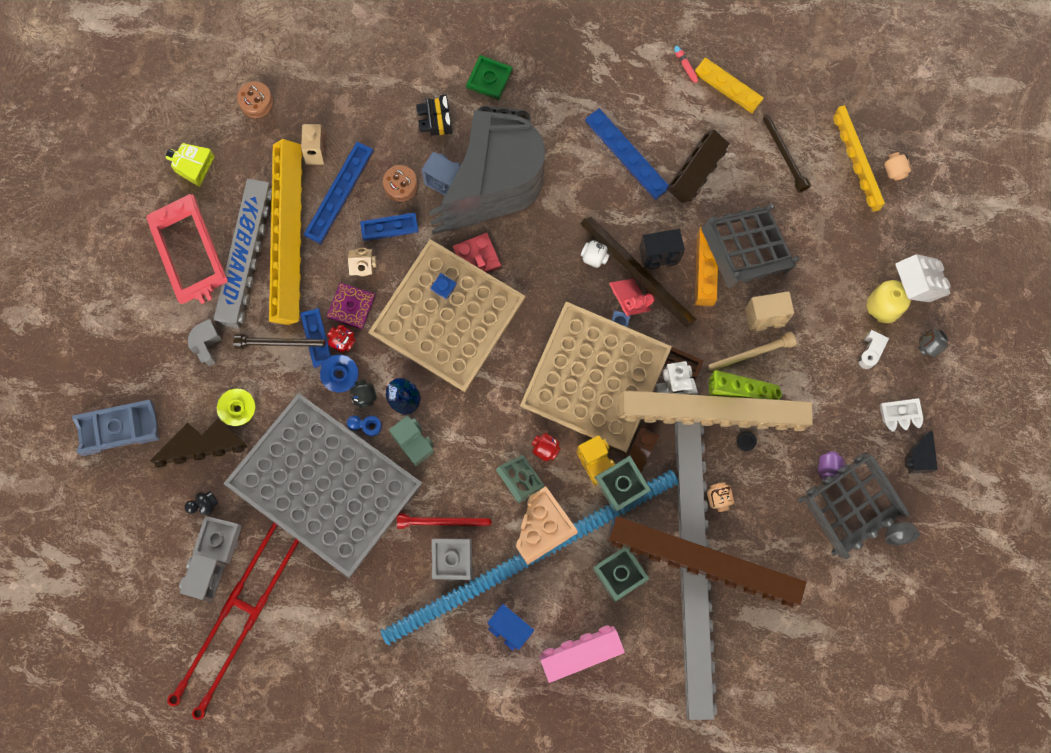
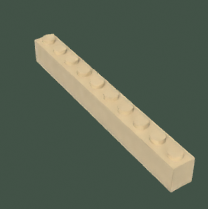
M623 391L619 395V418H625V421L628 422L644 419L646 423L662 420L665 424H673L675 421H679L684 425H692L694 422L701 423L702 426H712L715 423L720 424L721 427L738 425L739 428H749L750 426H757L758 429L775 427L776 430L794 428V431H805L807 427L813 425L812 402Z

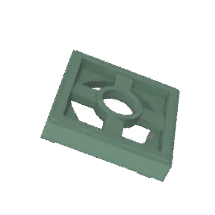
M524 455L504 463L496 469L519 504L545 487ZM510 469H513L515 472V477L513 478L509 475ZM518 473H522L526 480H521ZM516 483L523 484L527 491L520 490Z

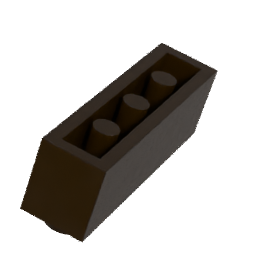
M715 130L706 132L666 189L681 203L692 201L697 196L699 187H702L707 182L706 177L716 169L718 160L727 153L726 149L730 143Z

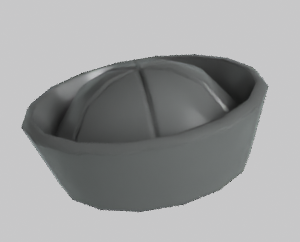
M898 523L887 528L885 541L890 545L907 544L918 539L920 532L912 523Z

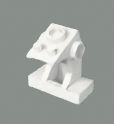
M686 361L667 364L666 369L663 370L665 383L656 384V392L698 395L694 379L690 378L692 377L691 366H687Z

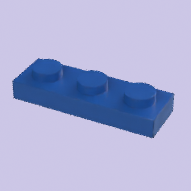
M415 213L360 221L363 241L418 233Z
M317 308L300 313L306 339H325L326 341L324 347H309L314 368L322 366L325 360L331 357L320 310Z

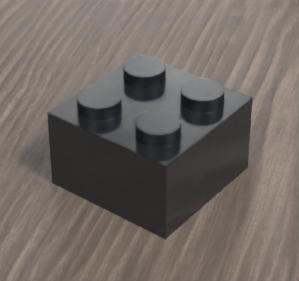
M674 229L643 235L639 247L643 267L657 269L661 265H677L685 251L681 230Z

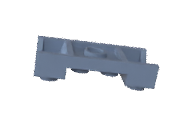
M151 400L72 416L78 430L79 446L77 453L81 456L100 453L105 449L133 443L143 444L160 440L155 405Z

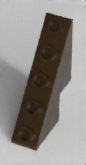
M219 419L202 435L187 423L150 461L154 463L155 468L167 466V463L182 464L186 463L188 459L203 460L209 455L219 457L224 456L225 452L230 451L241 453L248 446Z

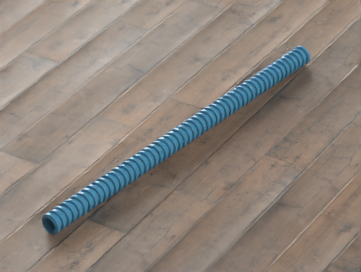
M669 469L667 473H662V476L658 475L657 479L653 478L652 482H646L651 491L618 511H614L611 505H604V508H599L598 512L595 510L594 514L590 513L587 518L584 516L583 520L579 519L578 523L574 522L573 525L578 531L577 534L527 565L520 553H518L517 557L514 555L513 559H507L508 562L505 563L503 561L502 565L498 564L497 568H491L490 572L487 570L486 574H480L481 577L479 578L476 576L475 580H469L470 583H464L463 587L458 586L459 589H453V592H448L446 596L442 595V598H437L436 602L431 601L430 605L426 604L425 608L421 607L418 612L415 610L414 614H408L409 617L406 618L404 616L403 620H397L398 623H392L391 627L386 626L387 629H381L380 632L385 643L390 646L391 642L395 643L397 642L396 639H402L403 635L407 636L409 632L413 633V630H418L419 626L424 627L425 623L429 624L430 620H436L437 616L440 618L441 614H447L446 611L448 610L451 612L452 608L455 607L456 609L458 608L457 605H463L464 601L468 602V599H474V596H479L480 592L485 593L486 589L490 590L491 586L495 587L497 583L501 584V581H506L507 577L511 578L513 574L517 575L518 571L522 572L524 568L528 569L529 565L533 566L534 562H540L541 558L544 560L545 556H550V553L555 554L556 550L560 551L561 547L565 548L567 544L571 545L572 541H577V538L581 539L583 535L587 536L588 532L592 533L594 529L598 530L599 526L603 527L604 523H610L609 521L613 520L614 517H620V514L624 515L626 511L630 512L631 508L635 509L637 505L641 506L642 502L646 503L647 499L651 500L652 497H657L658 493L666 492L668 488H673V485L677 486L678 479L675 473Z

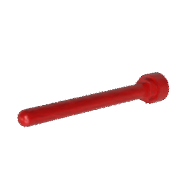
M399 513L397 515V529H405L409 525L490 526L492 524L490 518L409 517L406 513Z

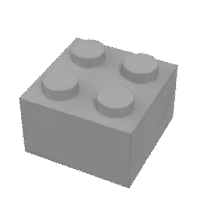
M193 554V557H190L187 562V574L181 579L179 585L180 593L212 603L226 564Z

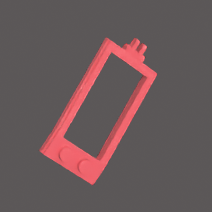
M189 194L148 214L146 218L178 302L184 304L195 298L196 300L199 299L201 304L206 303L204 296H206L208 301L212 300L211 293L214 292V289L227 283L228 279L201 215L196 198L193 194ZM192 215L215 274L183 289L161 230Z

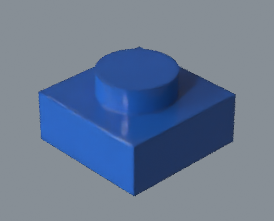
M440 273L430 289L447 300L457 283Z

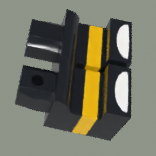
M447 94L440 95V98L437 99L425 98V103L416 104L418 116L428 115V119L418 120L420 132H430L431 136L452 134Z

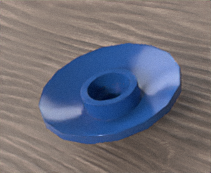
M341 354L333 355L322 364L320 378L323 385L330 391L337 393L346 392L355 385L354 382L358 379V367L348 356ZM338 370L343 372V376L340 378L336 376Z

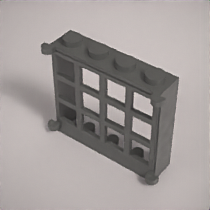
M774 204L764 208L758 206L751 211L742 210L733 215L728 213L720 218L714 216L706 221L707 223L701 228L728 289L735 286L739 281H743L745 284L754 277H757L758 280L763 279L769 273H772L773 276L778 275L780 272L787 274L797 266L795 262L799 261V257L791 258L792 256L770 211L775 208ZM754 218L758 228L749 230L745 220ZM740 221L744 231L735 233L731 223ZM727 225L731 235L721 237L717 226ZM761 232L766 244L757 246L752 234ZM747 235L752 247L742 249L738 237ZM733 239L738 251L728 253L723 241ZM768 248L773 260L764 262L759 250ZM754 251L759 263L750 265L745 253ZM740 255L745 267L736 269L731 257Z
M867 452L859 454L850 465H843L837 470V474L824 478L821 485L808 489L805 496L798 498L799 503L805 501L835 548L831 551L833 556L838 554L839 557L848 559L850 557L848 551L863 547L862 542L865 539L877 537L879 535L877 531L882 527L894 525L893 520L898 516L907 517L910 515L873 455H869ZM865 462L872 474L861 481L854 469ZM851 473L857 485L846 492L839 480ZM875 478L882 490L871 497L864 485ZM836 483L842 495L831 502L824 490ZM860 488L867 500L856 507L849 495ZM818 494H821L827 503L821 510L813 499ZM885 494L891 506L880 512L874 500ZM843 499H846L852 511L841 518L834 506ZM870 504L877 516L866 523L859 511ZM829 509H831L837 519L832 525L828 523L823 515ZM855 514L862 526L851 533L844 521ZM838 525H841L847 534V537L841 541L833 530Z

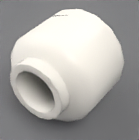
M593 240L590 243L586 242L580 256L583 257L584 263L599 268L601 264H606L610 255L607 254V246Z

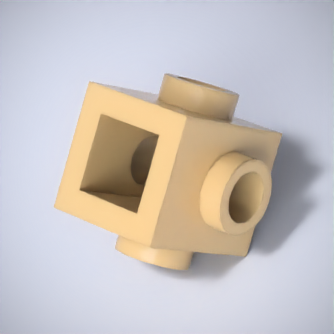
M358 248L356 250H349V275H372L373 267H376V256L372 255V249Z

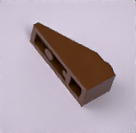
M643 427L628 454L640 473L659 438V435Z

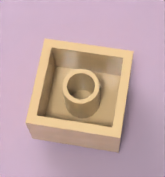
M789 291L752 297L745 308L749 329H756V331H763L771 326H774V328L784 327L794 314Z

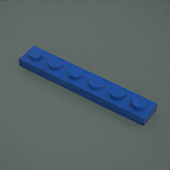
M600 108L585 118V122L655 201L668 191L666 189L668 184Z
M359 142L355 143L304 233L306 238L322 244L374 152L372 148Z

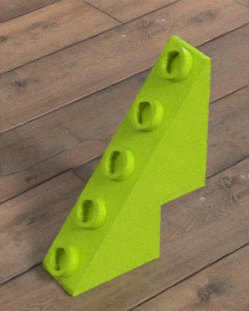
M714 370L709 378V396L780 400L782 397L780 385Z

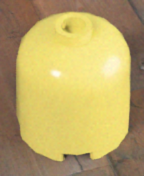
M897 280L885 281L872 291L867 299L868 313L872 314L878 322L886 324L899 319L911 304V299H908L902 282Z

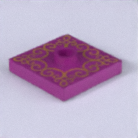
M339 283L326 317L363 330L376 295Z

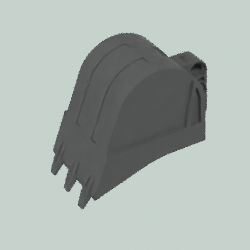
M481 106L474 110L470 141L465 158L441 203L442 205L429 212L430 216L443 213V215L430 222L431 225L444 222L443 225L432 230L433 234L456 230L482 223L484 220L521 211L537 199L543 186L545 147L541 135L531 125L530 115L527 111L493 106Z

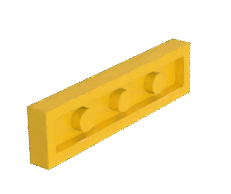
M706 57L695 69L698 77L752 114L764 99V97Z

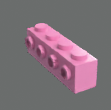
M603 626L598 629L599 632L594 634L586 633L581 635L579 640L574 642L569 640L563 642L561 647L556 649L548 648L542 651L539 658L548 682L551 683L625 653L614 626Z

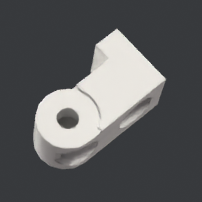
M871 330L864 340L869 342L865 352L858 358L860 367L870 369L876 365L889 338Z

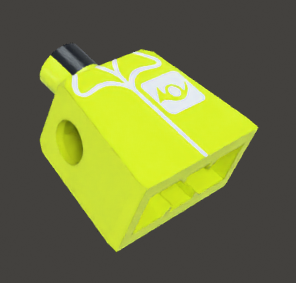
M184 143L181 144L178 151L169 149L166 153V159L172 161L171 167L173 170L199 187L215 158L211 149Z

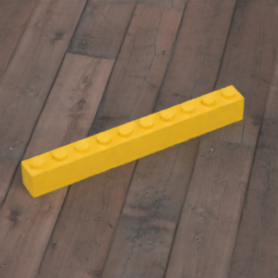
M281 139L273 144L269 322L289 326L299 322L301 160L303 153L301 144Z

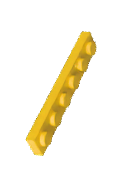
M845 105L840 106L833 116L834 123L839 127L840 138L845 142L848 157L852 159L853 170L858 174L860 187L867 196V204L872 208L873 212L878 211L885 204L847 109Z

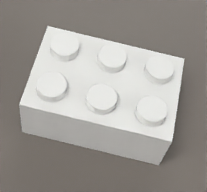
M916 254L895 263L908 299L932 302L951 294L949 290L950 283L944 277V267L940 260Z

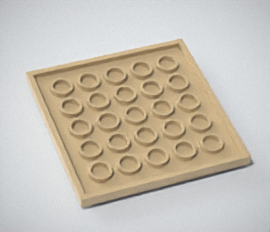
M429 239L368 333L465 393L524 302L526 296ZM440 273L457 283L447 300L430 289Z
M565 302L520 407L588 437L594 438L599 435L601 439L606 440L609 446L626 453L641 419L628 422L625 421V418H619V395L623 391L653 392L672 346L569 302Z

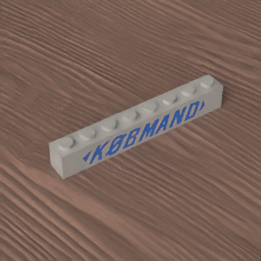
M247 179L225 269L228 281L221 286L214 315V321L217 325L240 329L241 323L245 321L246 314L244 309L245 305L249 304L250 295L248 292L254 283L252 275L253 271L257 269L258 259L256 258L262 248L261 236L266 231V224L264 223L270 214V207L268 206L270 200H272V188L269 182Z

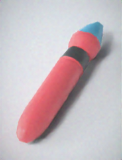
M675 46L676 56L680 59L690 79L697 83L698 77L684 55V51Z

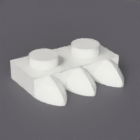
M919 398L880 404L883 423H886V426L892 432L895 431L897 422L905 430L909 428L910 420H912L917 428H920L923 424V414Z

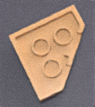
M546 486L529 496L527 511L524 514L521 526V534L516 544L518 552L527 565L578 533L576 527Z

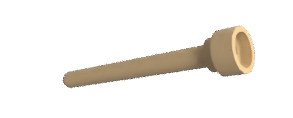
M792 332L785 333L780 340L712 363L708 366V369L710 371L718 370L780 347H794L797 345L795 336Z

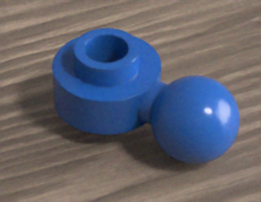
M356 415L350 416L347 419V427L352 431L362 428L368 436H376L382 430V423L375 416H368L363 421ZM375 424V429L370 430V426Z

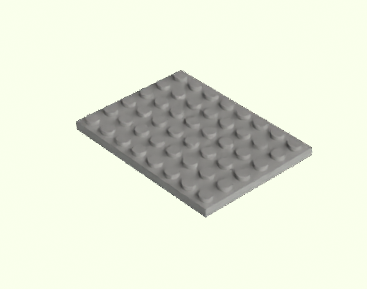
M298 393L228 477L224 485L350 579L397 518V515L420 488L422 482Z

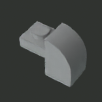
M210 319L196 325L188 336L189 349L194 354L197 353L201 363L205 362L208 366L216 363L208 347L222 340Z

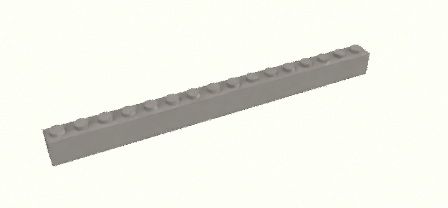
M675 421L679 538L709 548V540L706 539L705 531H708V520H705V512H707L708 506L707 500H704L707 484L706 481H703L706 464L705 461H702V454L705 453V444L701 442L704 426L697 422H694L692 425H684L682 422ZM680 567L686 719L714 720V715H717L716 702H713V694H716V684L712 682V673H715V663L711 661V652H714V642L710 640V632H713V621L709 620V612L712 611V601L708 599V591H711V581L705 579V575L700 573L698 576L686 572L687 569Z

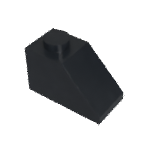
M933 431L925 433L906 454L904 462L905 467L908 468V474L932 473L938 470Z

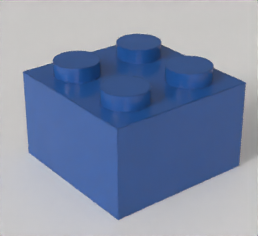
M504 604L487 622L490 626L488 630L497 638L501 635L505 639L504 644L512 651L515 648L519 651L534 632L533 628Z

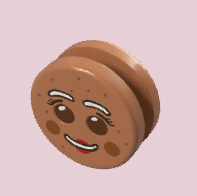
M258 81L248 82L238 91L237 101L245 115L251 118H261L271 111L273 97L265 84Z
M396 165L388 169L384 174V190L391 200L406 202L417 193V177L411 168L404 165Z

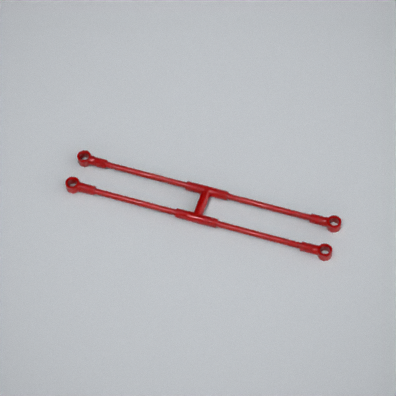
M274 522L240 582H237L227 599L217 622L184 679L181 680L175 692L168 696L167 702L170 706H177L181 703V696L188 685V680L233 605L251 614L244 626L243 632L210 690L205 694L199 706L192 711V717L196 720H201L205 717V710L213 698L212 695L248 631L252 629L269 599L270 592L299 543L297 539L294 540L264 595H261L255 607L239 599L238 596L244 587L246 579L277 527V524ZM173 696L177 697V702L175 704H173L171 701ZM197 710H201V717L196 716Z

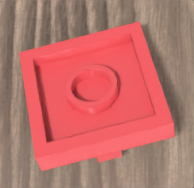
M487 233L453 246L456 255L486 273L501 268Z

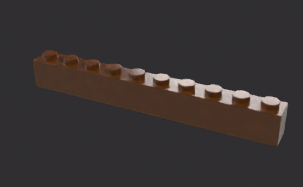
M618 516L613 518L606 539L607 542L611 543L610 546L622 549L624 547L630 549V553L638 556L645 554L649 556V560L668 562L667 565L675 569H679V567L687 569L686 572L698 576L700 573L705 575V579L709 581H723L727 587L734 589L736 587L743 588V592L750 595H755V593L763 595L762 598L767 601L774 602V599L781 601V605L788 608L801 605L806 581Z

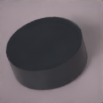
M742 432L737 437V446L742 451H751L757 444V438L752 432Z

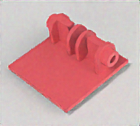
M634 278L609 283L626 316L651 311L649 306L653 304L655 297L650 293L643 295Z

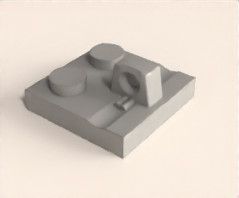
M205 516L193 554L230 564L234 549L237 550L239 544L237 540L242 525Z
M432 539V579H473L472 539Z

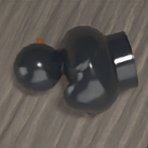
M210 490L207 493H197L195 501L189 499L185 503L184 509L187 513L193 514L199 507L201 515H210L214 510V506L219 503Z

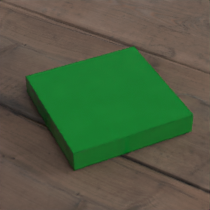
M479 55L466 88L500 100L513 67Z

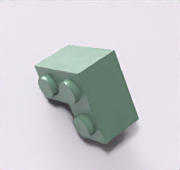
M407 415L389 429L392 438L415 467L434 453L432 448L434 444L428 437L424 438L421 435V426L415 418L411 420Z

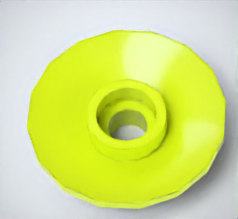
M236 388L222 394L216 408L222 422L229 426L237 427L251 420L256 406L255 400L250 393ZM240 406L241 410L235 412V407Z

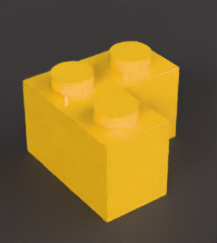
M599 435L579 445L576 452L594 487L598 485L594 477L615 465L612 459L609 460L607 457L609 453L608 443L605 439H601Z

